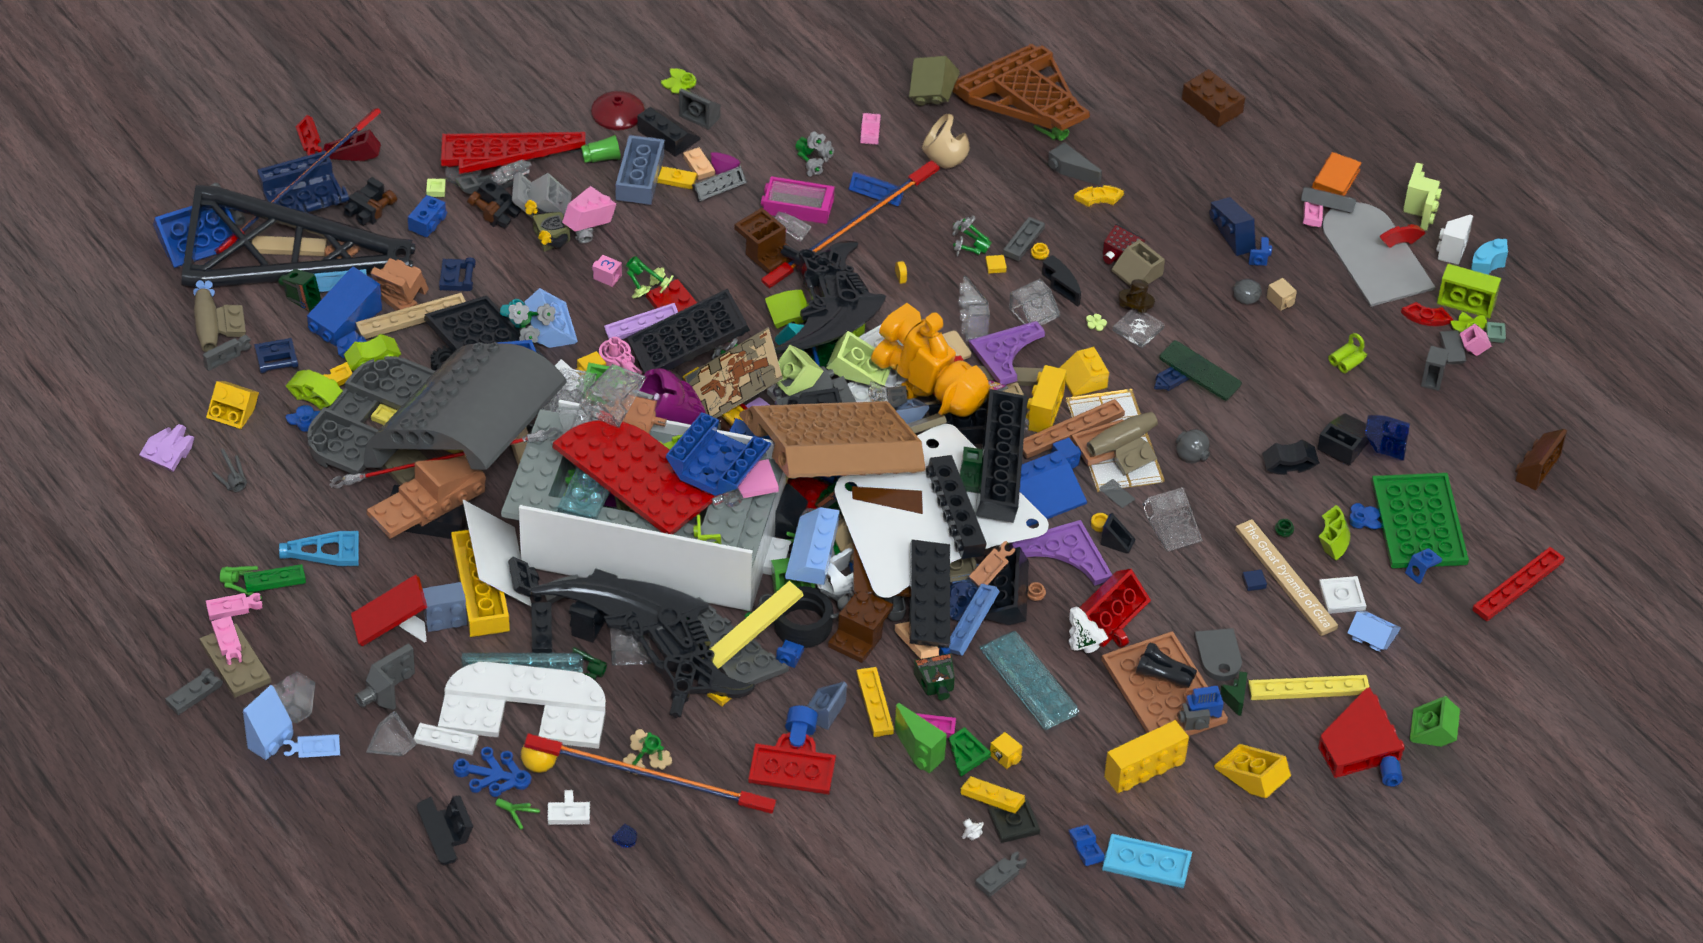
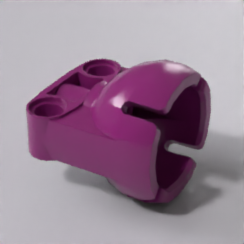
M662 368L651 369L641 377L636 390L654 395V400L657 401L656 417L691 425L702 412L706 414L704 406L693 387L685 381H680L669 370Z

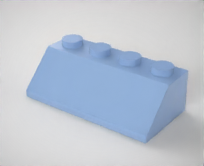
M819 507L800 516L785 579L825 584L839 524V510Z

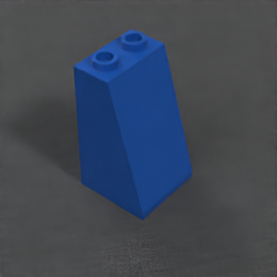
M354 266L351 267L307 315L308 329L322 337L326 342L336 346L337 340L357 330L356 322L372 318L382 310L380 284Z

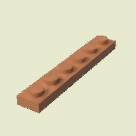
M1113 399L1024 438L1023 455L1028 459L1051 449L1055 442L1068 437L1071 439L1072 434L1117 420L1125 416V410L1116 399Z

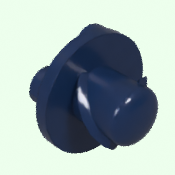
M958 581L950 585V618L960 621L978 590L975 586L965 581Z

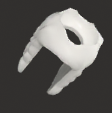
M845 549L830 559L825 584H817L819 589H824L838 597L845 596L849 590H854L853 572L848 576H844L840 572L848 567L853 549Z

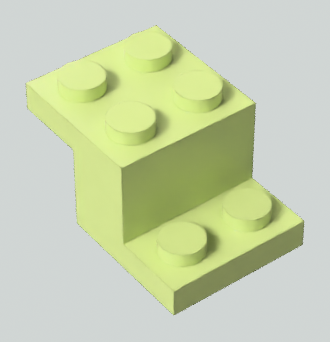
M1416 162L1408 185L1403 212L1422 216L1421 228L1428 230L1429 224L1434 222L1435 214L1433 212L1438 210L1439 202L1436 200L1440 199L1442 189H1439L1440 181L1424 177L1425 172H1422L1423 164Z

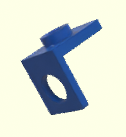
M1427 548L1412 555L1405 574L1420 584L1426 570L1441 563L1442 558ZM1413 566L1418 567L1420 571L1419 576L1414 575L1412 571Z

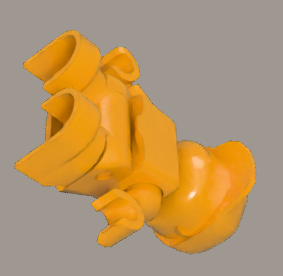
M908 303L904 304L888 315L881 324L879 334L885 339L873 351L871 361L881 369L891 367L902 378L907 379L901 384L906 386L908 391L906 393L907 399L917 398L918 396H931L935 392L936 398L942 402L938 412L939 415L949 412L959 417L971 415L983 405L988 396L990 385L987 376L977 365L971 366L962 360L954 362L955 350L947 344L942 333L938 332L943 328V319L938 313H931L925 319H921L919 311ZM896 340H899L903 345H899Z

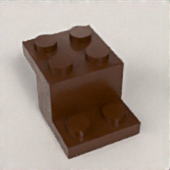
M761 208L734 224V229L746 239V255L768 274L784 262L790 263L793 261L781 254L783 246L787 245L786 227L765 209Z
M864 591L858 594L855 593L839 613L838 630L829 640L828 647L863 663L882 638L883 622L893 610V604Z

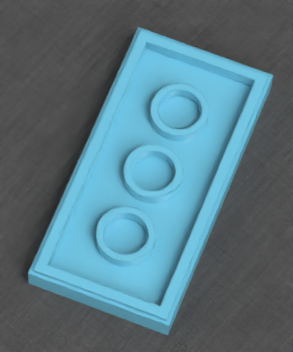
M1111 834L1103 870L1184 888L1192 851Z

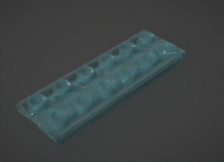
M1016 631L1007 633L996 640L980 646L982 652L1045 730L1079 714L1077 705Z

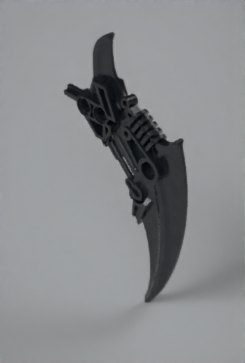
M841 241L833 244L827 250L818 253L809 249L797 251L787 245L783 246L781 254L794 261V265L797 266V270L801 273L803 284L806 285L812 299L809 301L808 306L800 311L802 320H807L806 324L793 338L774 347L776 355L783 354L789 345L803 350L836 340L847 331L852 332L868 322L882 307L886 295L870 293L860 276L855 272L853 273L854 268L849 265L846 266L845 260L847 256L858 248L857 241ZM814 287L819 288L822 297L815 294Z
M620 578L569 579L531 588V595L561 596L594 607L607 615L604 616V622H606L608 628L621 629L626 635H632L636 641H640L654 664V670L662 674L663 680L672 692L671 698L673 701L669 715H672L673 718H681L684 703L689 700L690 694L712 693L722 697L741 698L754 691L755 684L732 679L714 665L715 653L707 649L711 642L700 618H698L700 614L709 609V603L662 585ZM644 634L650 636L665 660H659L655 652L651 650L644 640ZM670 671L676 672L675 679ZM694 679L698 681L697 687H692Z

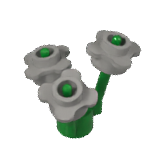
M815 131L811 132L808 139L801 137L795 145L798 156L807 162L806 169L808 170L807 175L809 177L814 174H821L823 172V162H827L834 153L831 141L824 143L825 135L817 134ZM817 150L818 155L823 157V160L821 158L818 160L816 158L809 159L806 155Z

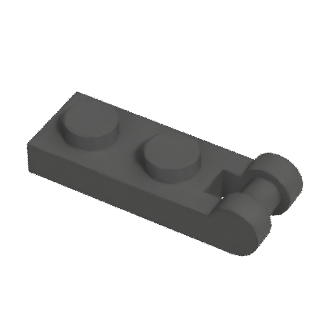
M207 668L200 676L165 698V702L177 715H180L219 689L223 681L218 676L215 677L214 672Z

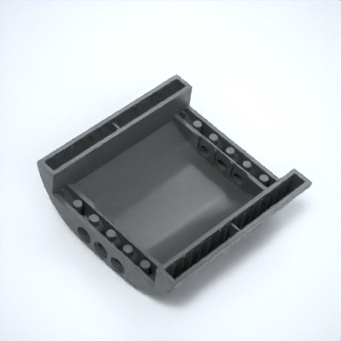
M479 342L462 346L451 354L368 441L364 452L365 467L381 468L398 449L463 450L471 469L487 470L537 416L540 409H543L567 383V380L549 360L523 346L506 343L498 344L496 342L491 344Z

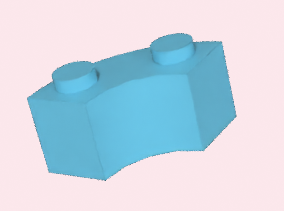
M1495 239L1480 246L1473 256L1471 270L1489 275L1492 270L1505 267L1508 254L1507 239Z

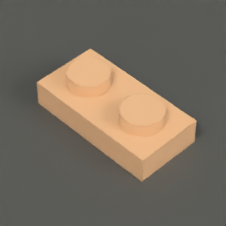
M700 147L683 152V158L691 170L697 173L698 180L715 175L714 168Z

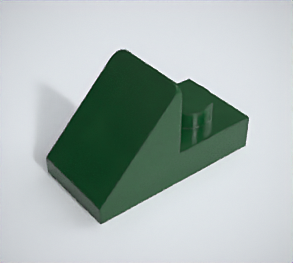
M1241 671L1239 672V678L1234 679L1233 686L1221 685L1220 691L1222 700L1239 716L1242 715L1248 673Z

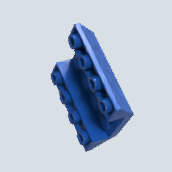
M702 412L666 454V459L681 481L717 496L737 489L771 447V443L757 436H753L747 445L717 432L718 419Z

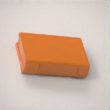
M1332 152L1329 158L1326 159L1318 176L1315 177L1312 188L1345 196L1360 172L1361 162Z

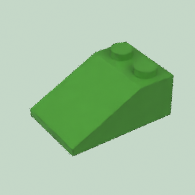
M898 703L896 705L894 730L913 763L919 769L925 770L930 774L945 759L947 734Z

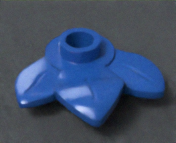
M302 405L296 409V413L287 414L286 420L289 424L297 425L301 431L307 432L311 422L320 411H314L309 405Z
M1355 503L1351 506L1349 522L1353 527L1358 529L1364 526L1370 529L1382 528V524L1377 520L1380 517L1377 508L1371 506L1365 508L1361 503Z

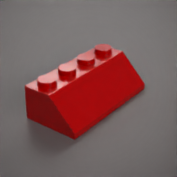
M1126 569L1116 571L1079 608L1086 613L1090 621L1095 622L1098 628L1105 631L1108 639L1099 644L1101 647H1105L1113 639L1111 635L1112 630L1118 627L1123 629L1151 599L1133 570Z

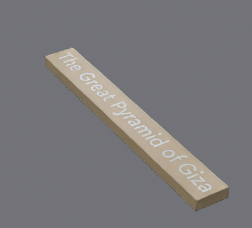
M1253 519L1237 525L1236 532L1319 635L1323 636L1337 630L1338 624Z

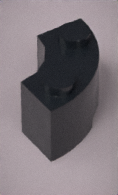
M1303 439L1289 445L1275 443L1262 453L1267 471L1275 474L1287 475V472L1298 470V473H1301L1320 463L1315 446Z

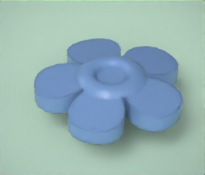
M201 280L196 282L198 288L194 289V295L197 290L205 288L211 292L212 297L214 296L215 291L209 289L213 286L211 281H206L205 285Z

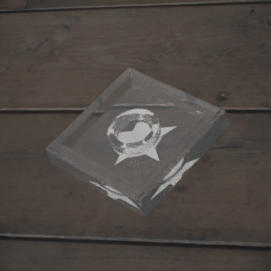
M1133 308L1113 326L1112 331L1143 348L1164 329L1165 324L1151 315L1138 312Z

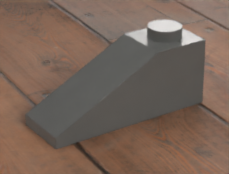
M1065 142L1049 152L1048 165L1059 174L1096 185L1101 184L1102 170Z

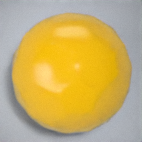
M524 745L521 750L522 763L532 772H546L554 766L557 760L555 755L525 748Z

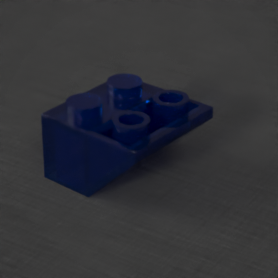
M1368 415L1365 435L1375 452L1404 461L1410 423L1388 416Z

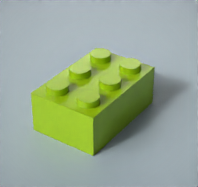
M1447 264L1442 277L1437 304L1491 318L1501 278Z

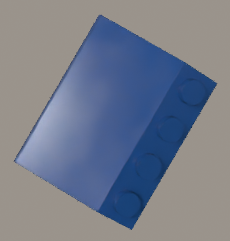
M192 206L154 218L153 226L173 268L183 266ZM220 206L234 222L230 209ZM202 208L194 262L217 255L214 250L233 234L212 208Z
M1060 450L1022 464L1020 493L1046 519L1087 504L1076 476ZM1028 519L1026 521L1028 527L1039 523L1035 519Z

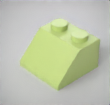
M789 345L778 360L783 377L782 380L790 378L794 381L787 387L780 381L776 384L787 395L791 396L813 387L824 371L805 351Z

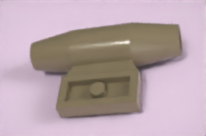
M202 288L196 291L194 303L195 327L203 351L207 352L217 347L218 333L224 334L226 337H242L245 335L242 305H224L216 309L211 292L208 289Z
M1147 412L1136 415L1105 429L1087 443L1088 452L1092 456H1097L1115 450V461L1123 476L1155 461L1157 457L1149 442L1141 438L1158 424L1155 414Z

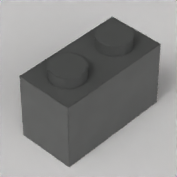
M1435 346L1430 347L1421 387L1440 390L1449 350Z

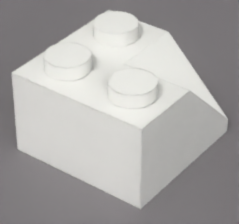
M1473 215L1448 221L1445 229H1441L1439 239H1442V241H1439L1436 250L1439 252V260L1459 265L1468 242Z

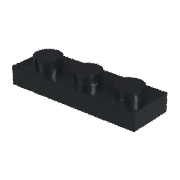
M551 602L531 603L532 654L552 653Z

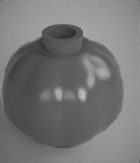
M1191 429L1187 432L1183 431L1176 439L1177 455L1182 461L1194 464L1201 460L1204 462L1210 456L1209 439L1203 431L1198 429Z

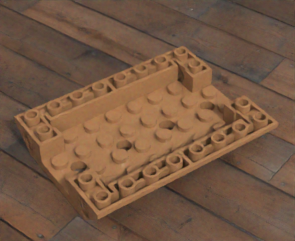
M888 401L751 406L739 414L755 436H770L774 441L775 446L772 458L788 478L881 475L883 473L899 474L902 472L916 473L924 472L926 469L922 441Z

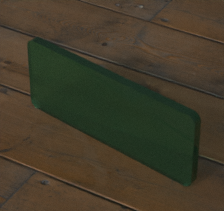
M1176 340L1159 356L1161 361L1224 401H1228L1242 385L1239 379Z

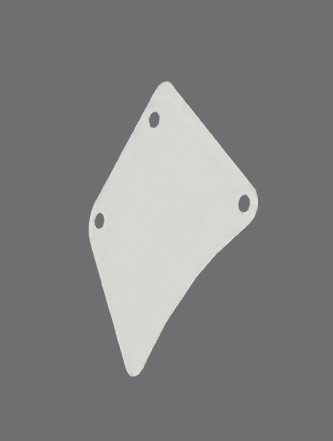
M950 424L933 427L917 436L922 441L925 467L928 466L929 460L932 457L952 455L959 474L963 448H976L955 426ZM928 439H935L938 441L939 446L937 448H929L926 445V441ZM926 469L924 472L848 475L840 477L837 481L835 495L871 586L878 596L890 598L910 586V542L912 539L950 544V563L961 558L959 552L955 550V541L949 534L948 523L943 519V510L938 506L937 495L932 490L931 479L927 477ZM847 482H854L857 487L922 491L923 514L852 499V491L846 490L845 484ZM966 491L976 515L977 493ZM1021 493L1019 494V506L1014 523L976 516L987 543L986 549L1001 545L1004 541L1011 543L1039 537L1047 532L1049 526L1047 519ZM1028 519H1035L1039 522V526L1035 529L1029 528L1026 525V521Z

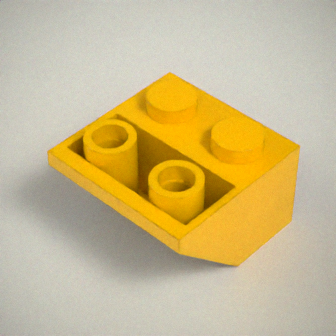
M216 381L206 418L242 429L255 409L259 392L226 381Z

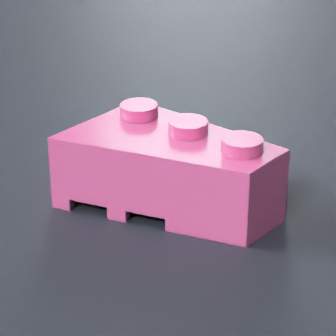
M590 186L568 203L562 223L574 231L610 223L616 203L609 196L603 195Z

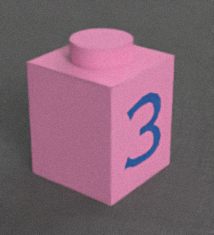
M602 255L592 266L594 279L613 287L622 276V263Z

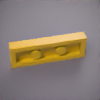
M972 776L961 787V795L1015 814L1025 802V795Z

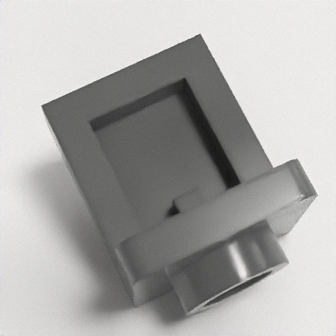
M1182 703L1181 711H1178L1179 722L1183 723L1185 731L1209 728L1211 716L1209 709L1189 711L1187 703Z

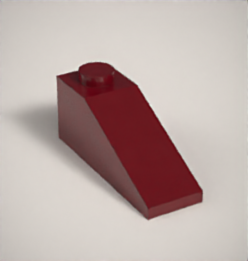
M371 130L363 131L351 136L329 158L350 161L374 159L379 155L381 143ZM342 139L324 144L323 151L328 152Z

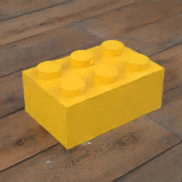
M1045 365L1043 371H1039L1037 376L1038 384L1034 385L1032 390L1033 398H1029L1027 403V409H1030L1025 420L1028 422V430L1040 432L1053 426L1064 397L1067 370Z

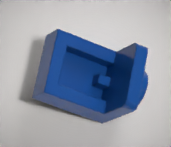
M1261 237L1260 250H1250V265L1267 266L1268 256L1272 254V245H1269V238Z
M353 331L336 341L338 354L345 358V352L354 342L367 341L364 336H360L356 331Z

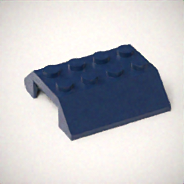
M323 151L258 169L257 174L265 200L272 202L327 152ZM328 157L276 204L308 213L349 201V196L344 186H342L341 190L332 171V162Z

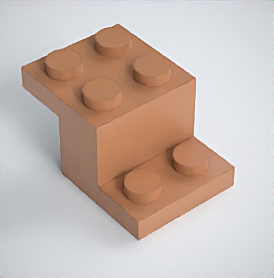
M389 258L384 268L380 270L374 267L371 271L373 279L380 284L381 292L409 304L417 292L425 295L429 289L419 268L407 266L398 259L393 260Z

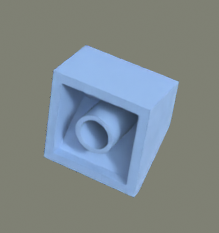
M1357 611L1348 634L1353 635V640L1360 643L1363 641L1370 643V648L1380 651L1381 649H1388L1401 627L1367 611Z

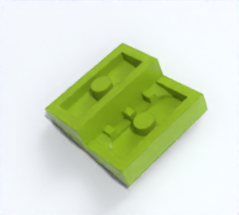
M802 289L790 290L765 298L777 329L793 321L795 324L807 321L802 320L800 316V311L808 306Z

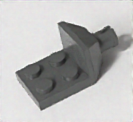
M408 643L372 664L366 679V688L354 694L355 700L361 708L374 701L381 707L391 710L396 708L394 686L415 674L413 647Z

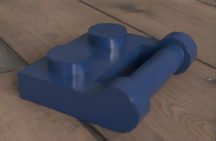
M468 257L465 260L443 259L439 284L440 290L471 291L473 288L472 274L476 260L472 257ZM461 269H466L464 281L459 282Z
M292 338L254 344L261 374L266 373L268 370L291 366L292 368L298 367ZM288 357H290V359H287V360L265 363L266 361H271V360H277V359H282V358H288Z

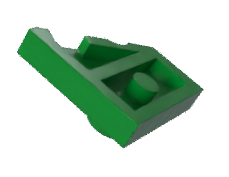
M965 727L949 737V745L960 776L965 775L991 757V752Z

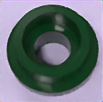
M1281 519L1275 525V532L1279 536L1289 537L1294 533L1293 523L1288 519Z

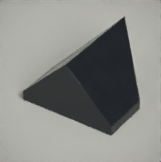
M1111 513L1103 526L1101 545L1127 554L1130 552L1136 539L1117 517Z

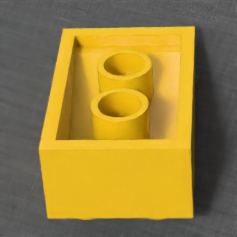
M1238 744L1214 765L1216 770L1248 793L1263 798L1270 796L1291 777L1286 756L1243 744Z

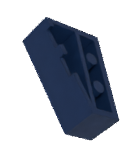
M1231 197L1211 202L1210 217L1235 255L1239 256L1250 253L1251 249L1256 250L1255 219Z

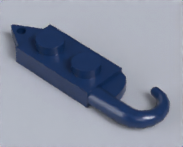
M1193 356L1185 361H1180L1157 374L1154 389L1170 391L1193 378L1196 372L1193 364H1203L1205 367L1203 372H1207L1209 370V363L1200 356Z

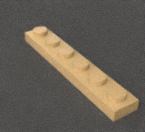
M462 293L358 321L356 322V329L360 336L368 339L379 334L424 323L425 314L466 301Z

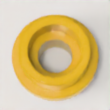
M1036 243L1031 249V255L1035 259L1042 260L1049 256V249L1044 243Z

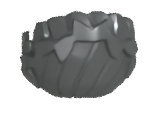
M1242 279L1234 284L1233 296L1242 304H1253L1260 299L1262 289L1258 282L1251 279Z

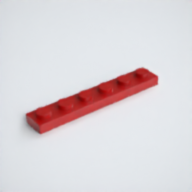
M1549 547L1473 605L1472 611L1485 621H1489L1563 564L1565 557L1552 547Z

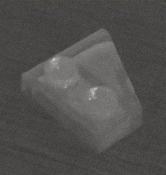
M557 407L563 434L577 425L592 421L594 416V410L590 407Z

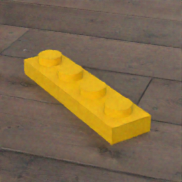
M877 668L858 669L856 675L873 736L894 734L893 724Z

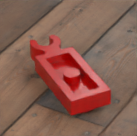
M306 115L296 125V129L303 149L307 151V155H312L316 151L322 152V148L318 146L321 140L313 118Z

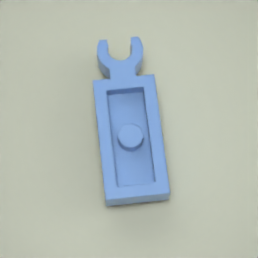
M339 734L298 736V742L290 739L283 741V744H290L292 746V750L284 751L286 756H290L294 752L299 753V758L340 755Z

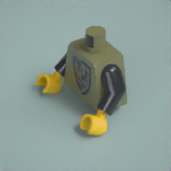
M527 201L525 204L526 213L528 215L533 213V229L543 251L553 248L559 249L570 241V231L573 230L562 223L563 213L545 212L539 209L534 201Z

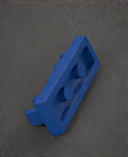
M853 172L849 190L880 200L899 186ZM903 192L887 203L899 206Z

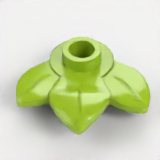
M675 68L670 69L671 78L661 81V84L665 88L671 89L672 93H679L681 88L686 90L696 85V78L692 73H686L685 70Z
M1465 312L1460 314L1458 321H1451L1453 329L1458 330V332H1463L1473 324H1476L1483 330L1487 323L1484 315H1479L1473 319Z

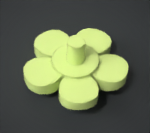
M1099 314L1086 317L1087 326L1090 329L1095 328L1097 331H1102L1104 326L1107 325V321L1101 319Z

